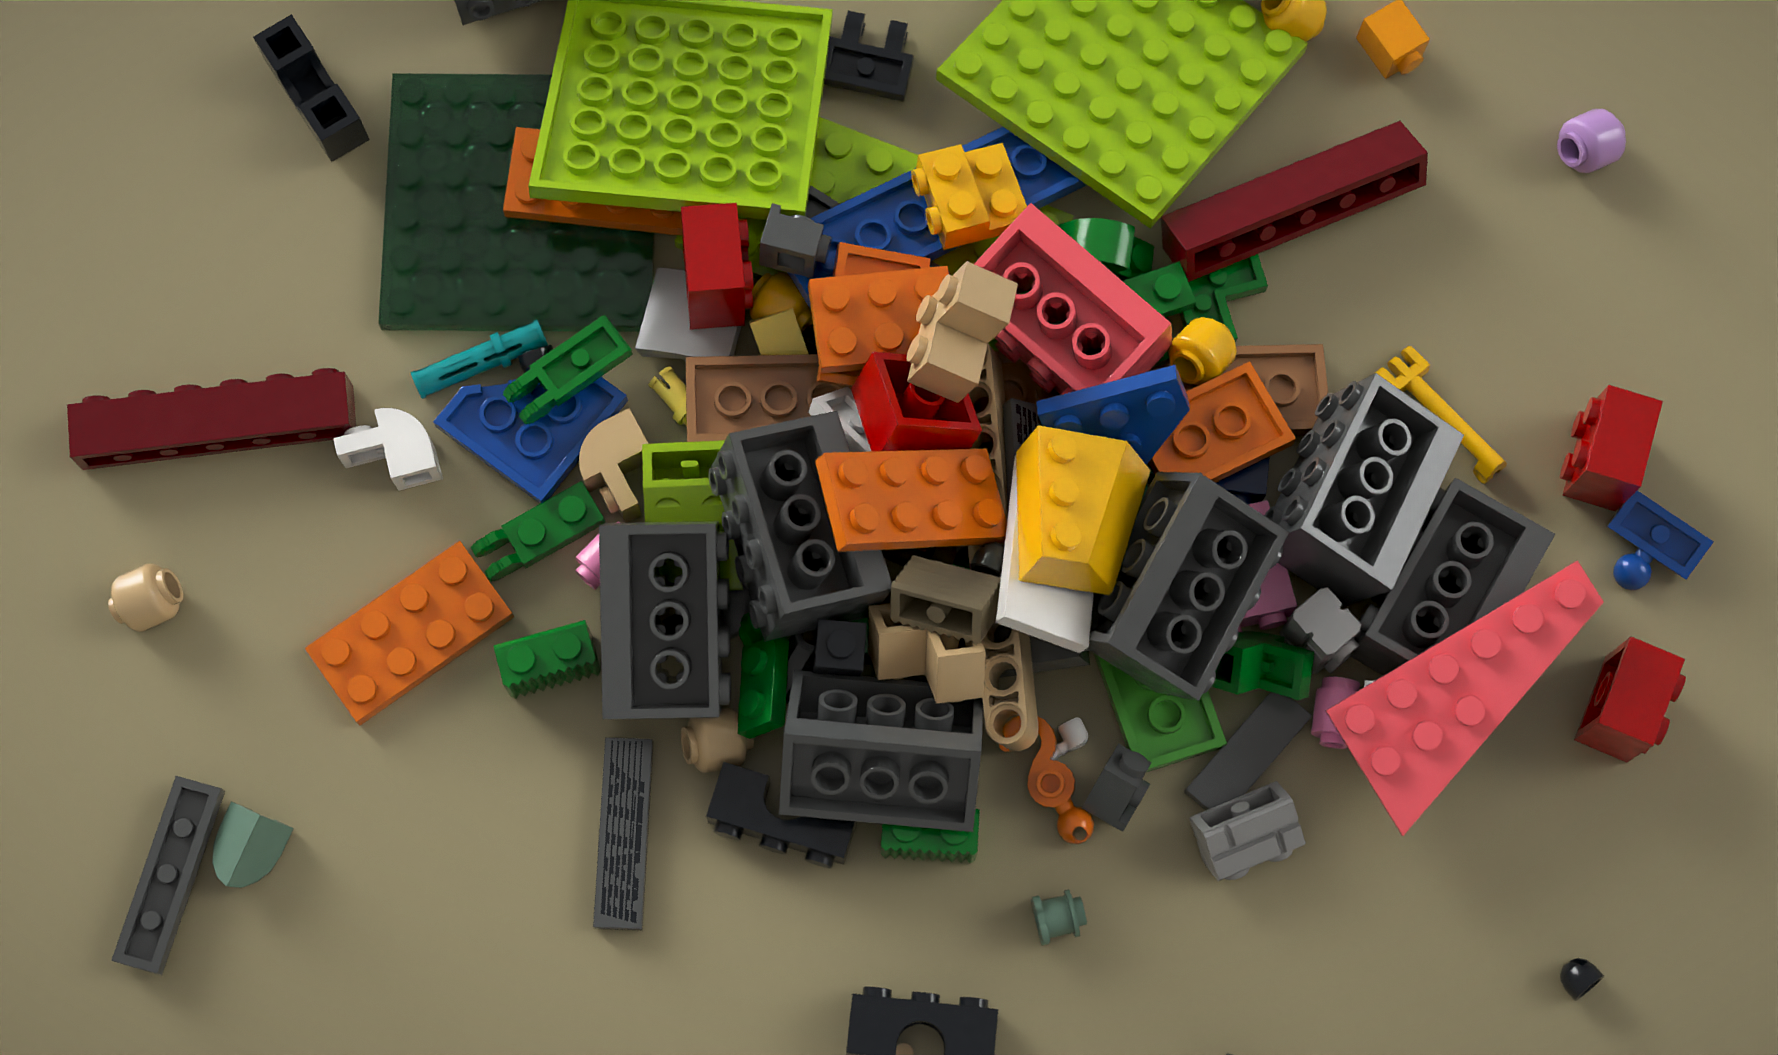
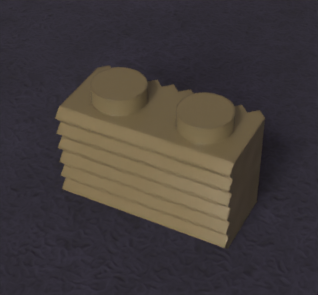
M912 555L911 560H908L907 566L904 565L903 571L901 570L899 576L897 575L896 580L892 582L891 620L894 623L900 621L903 626L908 623L912 628L918 626L921 631L927 628L930 633L934 631L939 635L945 633L948 638L954 635L957 640L961 638L966 642L972 640L977 645L981 643L996 621L1001 578L984 572H976L945 564L941 561H933Z

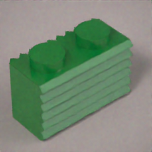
M586 620L493 645L503 685L510 696L517 699L519 694L526 696L528 691L535 694L537 689L544 691L546 686L552 689L555 684L562 686L564 681L571 684L574 678L578 681L581 680L582 676L589 679L592 673L598 676L601 671L592 635Z
M975 809L973 832L882 824L881 855L885 859L889 855L894 859L900 855L904 860L908 856L913 860L919 856L923 861L929 857L932 862L937 857L941 862L948 858L951 863L957 858L960 863L967 859L971 864L976 859L978 853L980 809Z

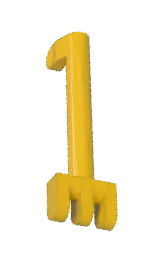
M1407 346L1401 351V356L1410 367L1396 356L1387 362L1389 369L1397 378L1383 367L1375 373L1402 392L1408 390L1425 408L1464 434L1461 444L1478 460L1474 466L1473 473L1481 483L1486 484L1493 478L1496 472L1499 473L1506 467L1507 462L1422 379L1428 373L1430 364L1412 346Z

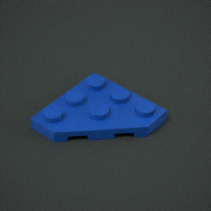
M1176 365L1036 401L1037 415L1042 426L1127 441L1146 465L1190 410L1188 395Z
M600 377L560 406L555 405L544 417L539 418V420L530 425H526L519 417V413H521V410L526 405L546 392L540 383L532 392L514 403L507 401L503 391L516 379L508 380L506 384L485 387L477 384L461 387L433 421L435 427L538 503L548 500L578 464L580 449L588 433L602 421L618 414L628 402L625 393L603 377Z

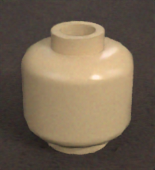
M154 563L144 564L118 576L111 586L112 598L109 599L108 606L111 615L118 623H125L130 629L137 632L147 631L176 616L179 611V604L183 600V590L178 578L170 569L162 568Z
M732 708L721 709L719 717L690 718L687 727H682L681 745L684 758L688 764H694L701 773L721 771L723 762L741 767L746 759L747 750L753 749L754 738L748 739L737 734L739 714Z

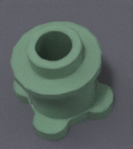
M1069 889L1064 890L1063 896L1041 900L1038 895L1031 899L1041 945L1049 944L1050 938L1073 933L1075 937H1079V926L1087 925L1081 897L1072 898Z

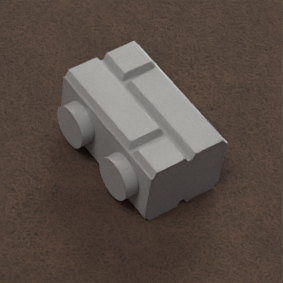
M1328 587L1320 588L1299 606L1279 632L1280 636L1285 637L1284 643L1314 651L1312 674H1318L1324 668L1330 674L1333 673L1359 647L1354 638L1360 632L1362 624L1348 609L1342 610L1340 608L1342 603Z
M1277 781L1189 818L1197 839L1201 858L1217 881L1222 879H1239L1249 872V868L1267 860L1271 862L1282 861L1288 858L1294 849L1306 844L1298 822L1299 819L1294 802Z

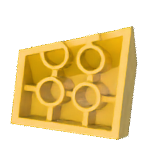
M1038 425L1016 451L1019 581L1110 595L1113 592L1151 471L1127 441Z

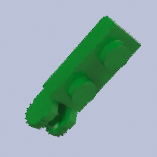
M602 315L529 366L530 370L509 384L503 391V395L508 402L514 403L532 392L539 383L542 385L546 392L526 405L521 410V413H519L522 421L526 425H530L548 414L555 405L560 406L632 356V349L609 319Z
M581 480L501 526L502 529L492 531L485 535V537L480 538L473 543L471 550L475 557L478 558L492 553L509 542L511 543L516 553L495 561L485 570L487 578L492 582L504 578L523 566L525 569L606 522Z
M747 613L741 618V627H739V637L745 647L742 650L737 734L751 739L785 725L789 641L787 637L764 642L761 629L754 628L750 615Z

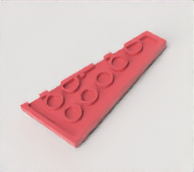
M1578 561L1561 569L1325 710L1402 836L1406 834L1604 603Z

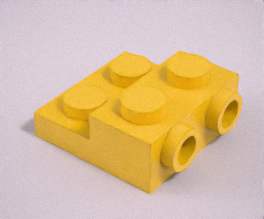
M1003 143L964 152L962 144L919 154L916 169L911 171L914 190L917 196L924 195L928 206L925 210L929 231L932 235L938 234L944 250L1000 236L1027 207Z

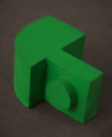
M1082 218L1057 225L1122 281L1152 270L1155 246L1135 237V227L1130 224L1103 218Z
M1256 631L1239 632L1235 644L1224 653L1215 670L1216 678L1211 687L1236 695L1260 688L1296 700L1307 698L1310 691L1314 651L1284 643L1285 637Z

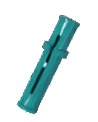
M533 320L532 323L501 336L498 332L489 335L491 338L489 341L454 354L420 370L412 371L411 376L421 398L424 399L430 394L463 382L499 365H502L503 368L512 365L511 360L518 358L517 356L548 346L538 320Z

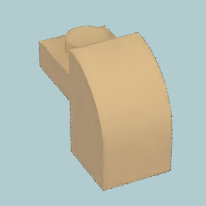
M630 408L596 425L584 439L579 454L580 472L588 492L605 485V487L599 489L605 505L611 514L619 511L625 523L636 519L642 514L624 475L643 466L642 444H649Z

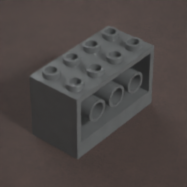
M1377 373L1359 382L1353 381L1346 388L1334 394L1328 393L1320 401L1315 410V416L1318 418L1313 429L1306 433L1298 444L1296 452L1299 454V457L1294 467L1283 476L1279 483L1278 491L1281 494L1275 506L1271 507L1264 515L1289 532L1282 545L1283 554L1278 563L1317 590L1328 587L1340 600L1342 607L1393 589L1464 434Z
M837 411L729 433L708 472L711 490L715 496L720 495L725 510L722 513L723 530L727 533L728 540H734L738 556L735 557L738 579L741 584L747 583L751 596V601L748 604L750 619L755 629H761L764 642L816 630L818 619L850 622L869 617V606L880 605L891 592L892 582L882 550L837 551L815 460L823 453L850 452Z
M1157 472L1140 503L1113 592L1110 595L1093 594L1089 647L1087 649L1154 692L1199 701L1201 696L1213 685L1216 678L1215 670L1224 653L1235 644L1239 634L1238 627L1246 612L1257 603L1261 594L1260 586L1269 569L1273 568L1283 554L1282 545L1289 532L1201 473Z
M1454 478L1446 490L1439 488L1393 589L1371 597L1370 600L1376 602L1377 606L1370 604L1364 615L1362 614L1358 621L1362 625L1360 632L1354 638L1359 647L1351 653L1350 657L1384 676L1524 592L1556 534L1461 480Z
M719 521L605 523L599 525L602 719L719 717L723 705H729L731 701V672L722 673V657H729L731 649L730 625L721 626V609H728L730 606L729 578H720V561H727L729 559L727 533L720 531ZM667 558L673 559L675 566L682 568V574L675 578L674 583L668 582L667 577L661 575L659 567L666 564ZM668 607L675 608L676 614L683 617V621L677 624L675 630L669 629L668 624L661 622L660 615L665 614ZM669 655L675 656L676 661L684 665V669L679 670L677 676H671L668 670L662 669L661 663L665 662Z
M794 670L783 738L779 814L973 832L982 750V698L936 704L929 683L925 681L903 679L878 680L877 677L816 674L813 671Z

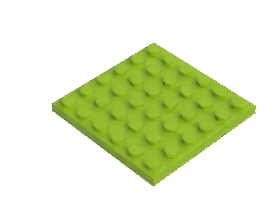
M568 0L528 185L530 198L681 212V207L737 203L738 217L767 220L773 203L781 205V214L806 216L826 72L829 36H831L833 9L737 0Z
M1002 0L941 64L936 71L935 80L1151 229L1304 55L1308 43L1299 37L1290 36L1284 30L1269 29L1265 24L1263 13L1244 0Z

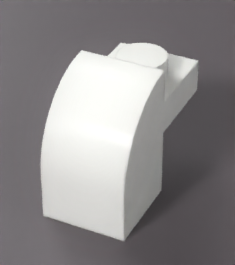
M393 408L375 409L378 427L356 426L346 430L344 436L333 438L337 456L345 468L386 458L391 480L398 491L443 479L437 452L428 433L415 417L402 410Z

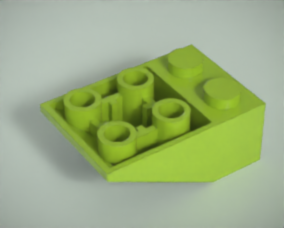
M725 440L642 444L645 522L719 521L720 531H724L722 513L725 510L720 495L715 496L711 490L708 472ZM732 539L729 540V559L727 561H720V578H729L730 590H743V584L739 581L736 573L735 557L738 556ZM667 558L664 566L659 567L660 574L665 575L667 581L674 583L675 578L682 574V568L675 566L674 560Z

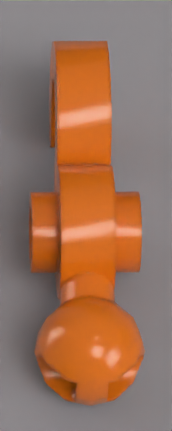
M1020 716L1013 717L1004 725L1003 734L1005 738L1012 737L1019 732L1021 728ZM1038 717V734L1041 738V747L1032 762L1028 776L1027 787L1030 796L1044 807L1055 808L1059 815L1057 831L1064 841L1070 844L1083 843L1091 837L1094 831L1092 815L1082 807L1074 805L1071 799L1076 785L1073 772L1067 765L1052 760L1056 752L1057 739L1053 728L1048 722ZM999 744V747H1000V749H1001L1002 751H1004V752H1010V751H1011V750H1009V749H1007V748H1005L1004 746H1002V745ZM1079 827L1084 828L1087 832L1083 840H1077L1074 835L1075 830Z

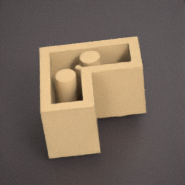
M968 261L953 276L947 274L942 280L938 291L933 296L927 295L918 309L916 321L920 322L921 325L919 333L913 339L907 353V361L911 363L907 382L956 403L961 401L979 384L988 343L1010 322L1018 283Z
M891 603L869 606L868 653L878 680L903 679L909 676L925 674L936 704L961 702L963 700L984 697L986 651L982 642L975 645L972 640L966 642L963 638L957 640L954 635L948 638L945 633L939 635L936 631L930 633L927 628L922 631L918 626L912 628L909 623L905 626L900 621L894 623L891 620Z

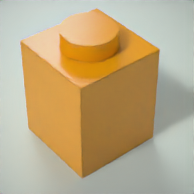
M1395 0L1364 18L1356 36L1360 45L1385 79L1399 71L1402 75L1407 74L1418 67L1424 60L1422 56L1430 41L1428 35L1402 0Z

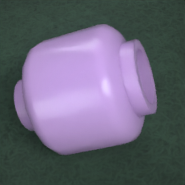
M1605 109L1590 110L1563 124L1557 142L1558 154L1561 160L1580 173L1594 172L1621 158L1626 144L1625 129L1623 124Z

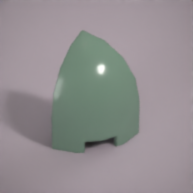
M231 801L219 826L213 845V866L217 878L227 887L242 888L258 882L272 870L282 855L294 828L275 819L262 816L252 809Z

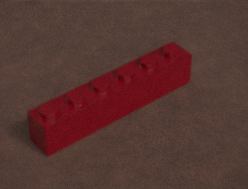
M1397 121L1161 216L1162 248L1173 263L1180 261L1186 278L1190 282L1425 186L1427 181L1428 152L1401 121Z
M334 368L317 369L312 372V375L294 377L284 373L267 376L266 381L251 383L243 379H229L222 381L220 386L202 388L199 385L193 384L180 385L174 388V392L156 394V392L151 390H137L130 392L128 397L110 399L107 396L95 395L83 398L82 403L67 404L70 458L82 470L330 441L333 438L344 436L346 430L356 427L353 384L345 371L339 372V370Z

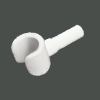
M1079 717L1073 718L1058 727L1063 741L1056 744V752L1052 760H1057L1068 751L1079 749L1087 743L1088 732Z

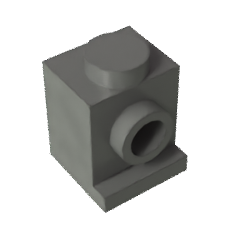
M772 203L760 241L759 265L813 278L817 262L825 264L827 261L832 236L823 234V224L815 223L812 219L802 215L781 214V205Z
M1118 743L1082 808L1123 832L1150 786V783L1143 780V777L1152 762L1148 761L1142 754L1131 751Z

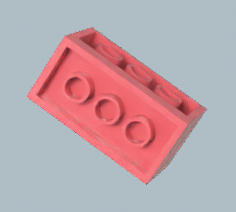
M1032 203L1022 211L974 263L979 267L1018 283L1010 322L994 337L998 341L995 346L1011 362L1016 363L1021 359L1031 370L1029 374L1031 379L1047 393L1055 389L1062 395L1149 372L1172 345L1171 323ZM1024 291H1029L1028 293H1025V294H1019V293L1024 292ZM1060 320L1065 321V322H1063V323H1061V324H1058V325H1053V324H1052L1053 322L1060 321ZM1091 350H1099V351H1101V352H1099V353L1096 354V355H1086V354H1085V353H1087L1088 351H1091Z

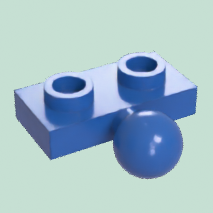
M1638 490L1619 508L1607 525L1608 528L1638 547L1635 553L1620 557L1614 566L1613 573L1616 582L1627 590H1638L1649 582L1652 573L1650 563L1653 559H1656L1682 578L1687 579L1714 542Z

